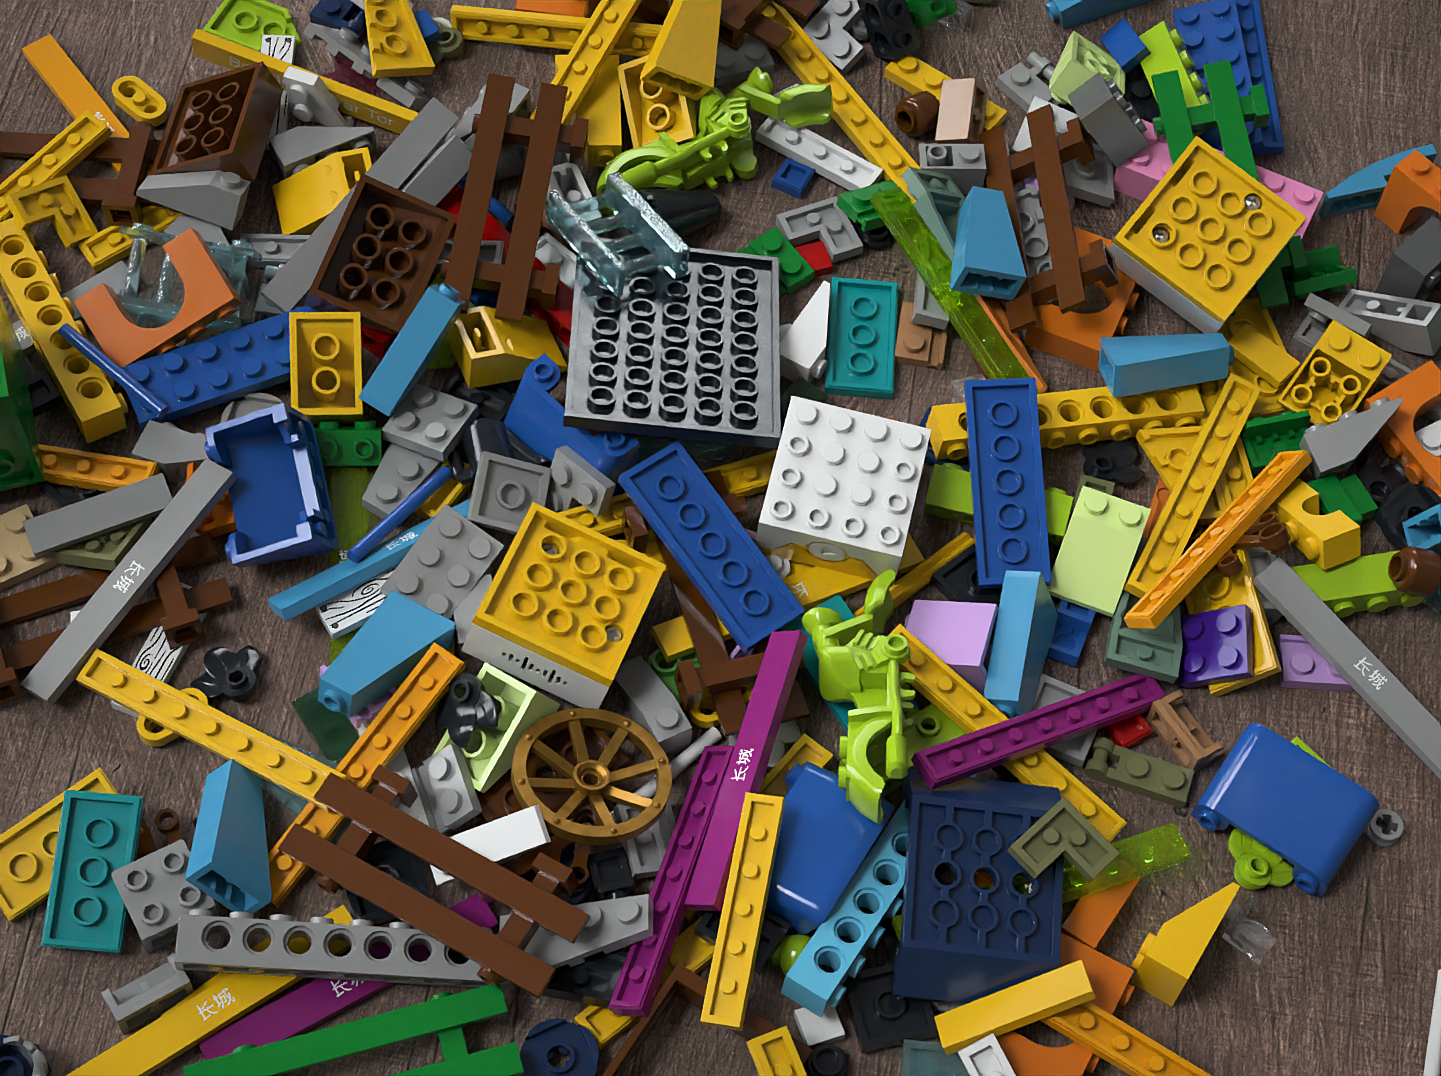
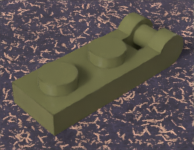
M1097 737L1093 740L1091 747L1093 757L1087 761L1084 770L1086 776L1183 809L1195 770L1115 745L1113 741L1104 737ZM1107 760L1116 762V769L1109 767L1106 764Z

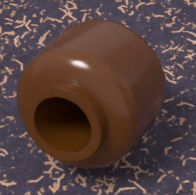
M918 91L901 99L895 109L897 127L910 137H919L936 129L940 106L939 100L928 91Z
M1406 546L1391 557L1388 566L1389 578L1399 591L1429 596L1441 586V557L1435 551Z

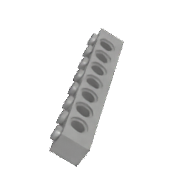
M205 909L189 910V915L179 914L174 959L176 970L479 988L489 985L476 975L481 968L479 964L470 959L464 964L453 963L448 957V952L451 948L423 932L413 929L412 926L405 922H392L389 927H375L373 921L363 919L350 920V925L334 924V919L327 917H312L310 922L294 921L293 916L284 914L270 915V920L254 919V914L248 912H231L229 917L213 916V911ZM482 927L492 933V929ZM216 932H223L230 937V942L222 949H214L207 943L209 937ZM259 934L267 936L271 943L266 950L256 952L249 948L248 942L253 936ZM296 937H303L310 942L311 947L306 953L295 954L289 950L288 944ZM335 940H344L349 943L351 950L347 955L337 957L329 952L328 947ZM376 942H383L389 946L391 953L384 959H375L369 954L368 949ZM414 945H423L428 948L430 957L423 962H417L411 959L408 950Z

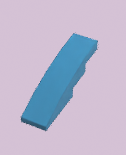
M1433 144L1400 152L1377 161L1349 176L1326 194L1319 211L1320 217L1325 218L1377 207L1394 166L1415 150L1419 151L1433 163L1437 156Z

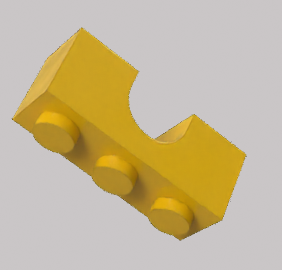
M1300 478L1295 479L1264 512V514L1275 512L1280 522L1285 523L1291 535L1289 542L1323 570L1361 556L1360 526L1340 510L1327 515H1320L1319 493Z

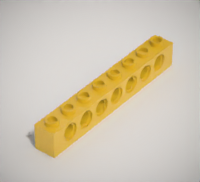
M14 217L0 222V284L19 319H21L86 443L88 444L127 428L124 413L128 412V407L120 392L117 394L113 392L112 388L115 387L113 379L58 334L60 327L68 323L88 339L81 320L74 321L72 318L75 313L67 296L61 298L59 293L62 290L54 273H47L46 270L49 269L42 250L35 251L36 242L29 227L21 230Z
M1196 384L1123 397H1112L1107 386L1037 394L1041 448L1055 449L1063 445L1078 443L1089 445L1096 441L1112 439L1114 441H1122L1129 437H1135L1140 429L1198 426L1205 412ZM965 402L932 406L926 428L931 429L930 442L936 460H959L969 456Z

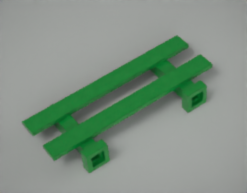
M1230 59L1204 64V74L1212 103L1187 108L1178 70L1152 75V83L1160 112L1159 117L1153 118V129L1156 137L1162 136L1163 139L1166 138L1172 165L1193 141L1194 132L1218 128L1224 156L1259 181L1245 122L1252 121L1254 129L1267 127L1270 111L1263 84L1250 86L1248 96L1239 97ZM1300 235L1292 237L1256 283L1262 310L1289 304L1282 273L1289 272L1290 279H1298L1305 276L1308 264Z
M500 983L497 987L487 985L453 995L451 992H441L431 996L427 1002L258 1047L254 1044L242 1045L235 1048L232 1054L183 1066L185 1076H280L437 1033L444 1061L390 1076H519L524 1074L516 1041L468 1054L462 1026L508 1014Z

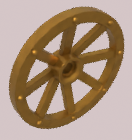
M574 708L552 713L528 728L519 740L514 752L511 766V782L515 796L523 809L539 805L548 832L576 843L609 845L633 839L647 831L657 822L665 810L669 799L672 773L669 760L661 745L658 744L656 739L646 729L636 722L617 713L602 709ZM581 726L597 727L615 732L598 761L589 760ZM568 728L577 765L574 767L541 742V740L556 731ZM626 739L634 743L649 760L614 772L608 770L609 765ZM531 751L568 779L527 778L526 761ZM653 773L656 776L657 786L653 800L612 787ZM534 792L573 793V795L557 813H554L538 799ZM603 798L641 810L642 812L628 821L615 824ZM582 803L590 804L601 826L584 825L568 819Z

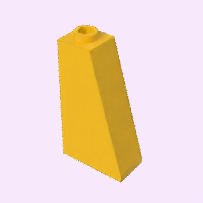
M674 0L641 72L640 80L696 101L714 88L722 0Z
M555 55V76L568 55ZM619 55L608 56L571 118L573 126L576 117L589 119L588 138L584 154L589 166L606 167L607 162L612 161L622 153L620 81L617 66L620 65Z

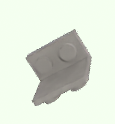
M178 840L111 873L112 879L137 929L147 954L177 940L179 914L189 915V910L205 909L213 911V916H219L213 898L185 880L190 851L184 840Z

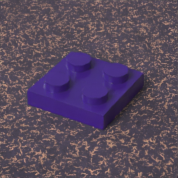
M1246 604L1180 616L1183 642L1179 667V684L1186 689L1254 677L1251 609Z

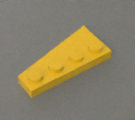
M363 0L373 78L431 75L435 64L408 0Z

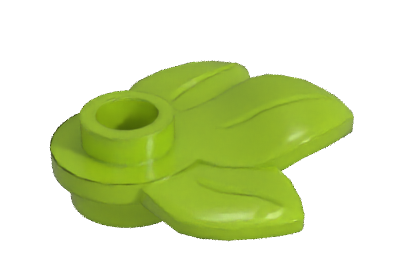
M1234 828L1228 840V849L1236 860L1234 877L1240 886L1248 890H1257L1265 887L1267 884L1283 887L1294 879L1292 875L1293 867L1284 862L1281 856L1239 829Z

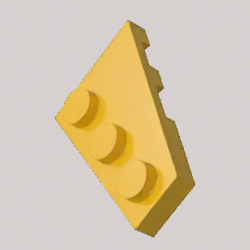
M1203 426L1140 429L1135 435L1170 492ZM1219 478L1196 525L1212 524L1227 508Z

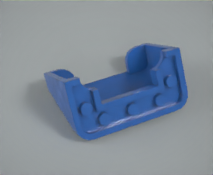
M544 353L526 368L503 423L537 455H544L551 461H553L556 449L567 445L616 484L612 497L626 493L619 484L618 478L619 475L639 464L640 443L630 433L601 430L593 436L587 429L564 427V407L550 395V392L559 385L561 379L560 369Z
M283 402L205 428L207 436L205 451L208 458L233 472L237 478L229 488L237 532L231 533L228 542L225 544L227 557L233 565L245 568L337 550L339 546L338 534L317 436L310 419L306 415Z
M1252 723L1245 728L1197 802L1191 816L1196 818L1201 826L1210 831L1225 830L1229 824L1295 865L1292 875L1297 887L1308 894H1314L1321 898L1379 809V802L1368 790L1269 728Z
M809 761L802 765L795 763L783 780L788 784L785 789L787 794L784 797L786 805L766 903L768 911L791 924L788 935H805L816 929L826 919L895 808L894 805L881 797V807L884 812L883 821L877 824L859 813L850 801H846V790L838 789V775Z

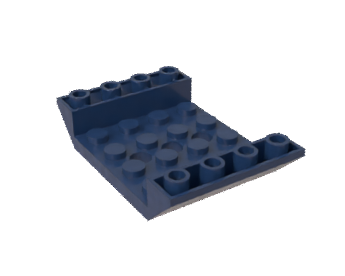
M907 771L905 808L909 809L901 939L900 950L894 960L893 997L965 1005L1059 968L1064 856L1061 854L1034 879L1007 851L1016 840L1061 800L1059 788L966 777L930 790L918 771ZM939 867L949 868L955 875V882L951 885L941 884L935 877V869ZM980 871L988 873L993 879V888L989 890L980 889L974 882V874ZM1017 876L1027 878L1032 884V892L1026 895L1018 893L1013 887V878Z

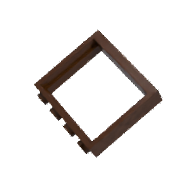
M678 963L654 998L648 1017H641L602 1076H621L675 994L702 1011L708 982ZM746 1007L742 1031H732L749 1041L779 1028ZM791 1036L804 1067L813 1050Z

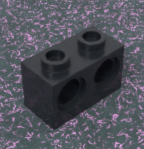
M857 0L874 56L897 60L920 47L906 0Z

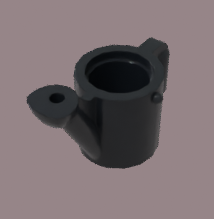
M480 418L473 421L462 435L469 462L467 469L464 467L459 451H452L447 457L453 479L462 485L475 481L480 453L483 451L550 468L552 464L548 457L537 455L513 434L503 422L492 418Z

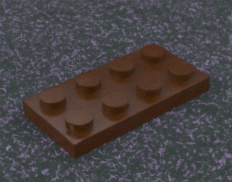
M581 726L589 760L598 761L611 739L601 728ZM568 728L556 731L541 740V742L574 767L577 765ZM620 749L608 767L610 772L629 766V759ZM531 751L526 761L527 778L568 779ZM511 768L485 793L475 789L483 811L478 816L485 824L523 810L513 791ZM534 792L538 799L553 812H558L573 795V793Z

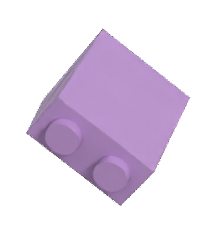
M914 600L911 614H908L905 619V628L983 696L999 610L997 604Z

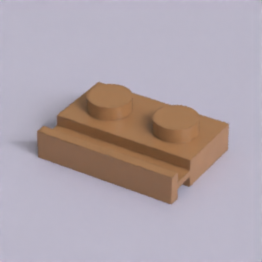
M902 302L895 346V363L927 368V366L935 367L937 370L942 371L949 321L945 330L912 322L914 303Z

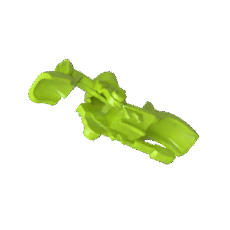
M755 67L749 74L747 81L734 88L726 96L716 87L712 88L700 100L699 133L696 139L678 145L663 131L658 134V140L642 147L629 149L606 163V167L597 182L596 189L600 210L605 215H616L621 211L626 200L633 195L631 192L640 188L662 187L674 190L681 188L683 190H690L705 182L710 188L715 189L718 187L715 181L716 177L725 176L729 182L734 179L730 167L734 169L735 174L740 179L748 180L756 175L758 163L753 152L752 126L747 113V107L780 121L783 119L786 124L797 129L808 125L826 124L831 120L833 114L831 86L817 83L803 84L781 92L778 98L771 95L770 90H773V84L767 72L762 73L758 67Z
M892 569L885 570L873 580L866 594L863 615L843 622L839 613L833 609L817 607L807 611L801 620L804 629L812 636L814 649L819 660V689L822 697L828 702L854 703L856 707L855 710L848 711V736H840L839 759H847V766H839L838 789H845L846 801H850L859 813L877 824H880L884 819L881 796L885 789V783L883 778L873 770V767L886 759V775L889 778L903 779L907 776L908 743L906 738L903 737V732H906V729H911L914 725V720L905 719L903 712L914 711V705L906 701L912 700L915 697V691L909 690V685L905 682L914 683L915 675L908 672H899V665L911 659L909 643L900 634H891L887 637L884 635L879 636V634L884 633L886 622L895 609L894 601L889 591L896 577V573Z

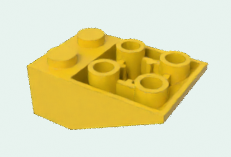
M368 147L333 153L272 186L282 234L311 235L357 184L361 174H365L372 167Z
M479 306L468 308L467 314L460 313L449 331V345L469 389L520 380L530 363L544 353L558 366L560 372L567 371L568 368L545 320L524 315L522 324L494 319L496 309Z
M1332 320L1278 398L1277 403L1290 411L1300 412L1308 410L1311 416L1309 422L1313 425L1324 423L1325 426L1338 422L1337 418L1352 410L1357 411L1387 370L1392 354L1337 321Z

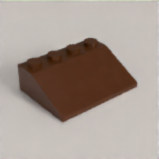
M258 62L181 85L150 175L220 170L222 172L235 173L242 179L250 182L255 181L284 90L264 62Z
M362 173L309 289L304 305L319 312H360L361 326L398 335L424 294L457 216Z

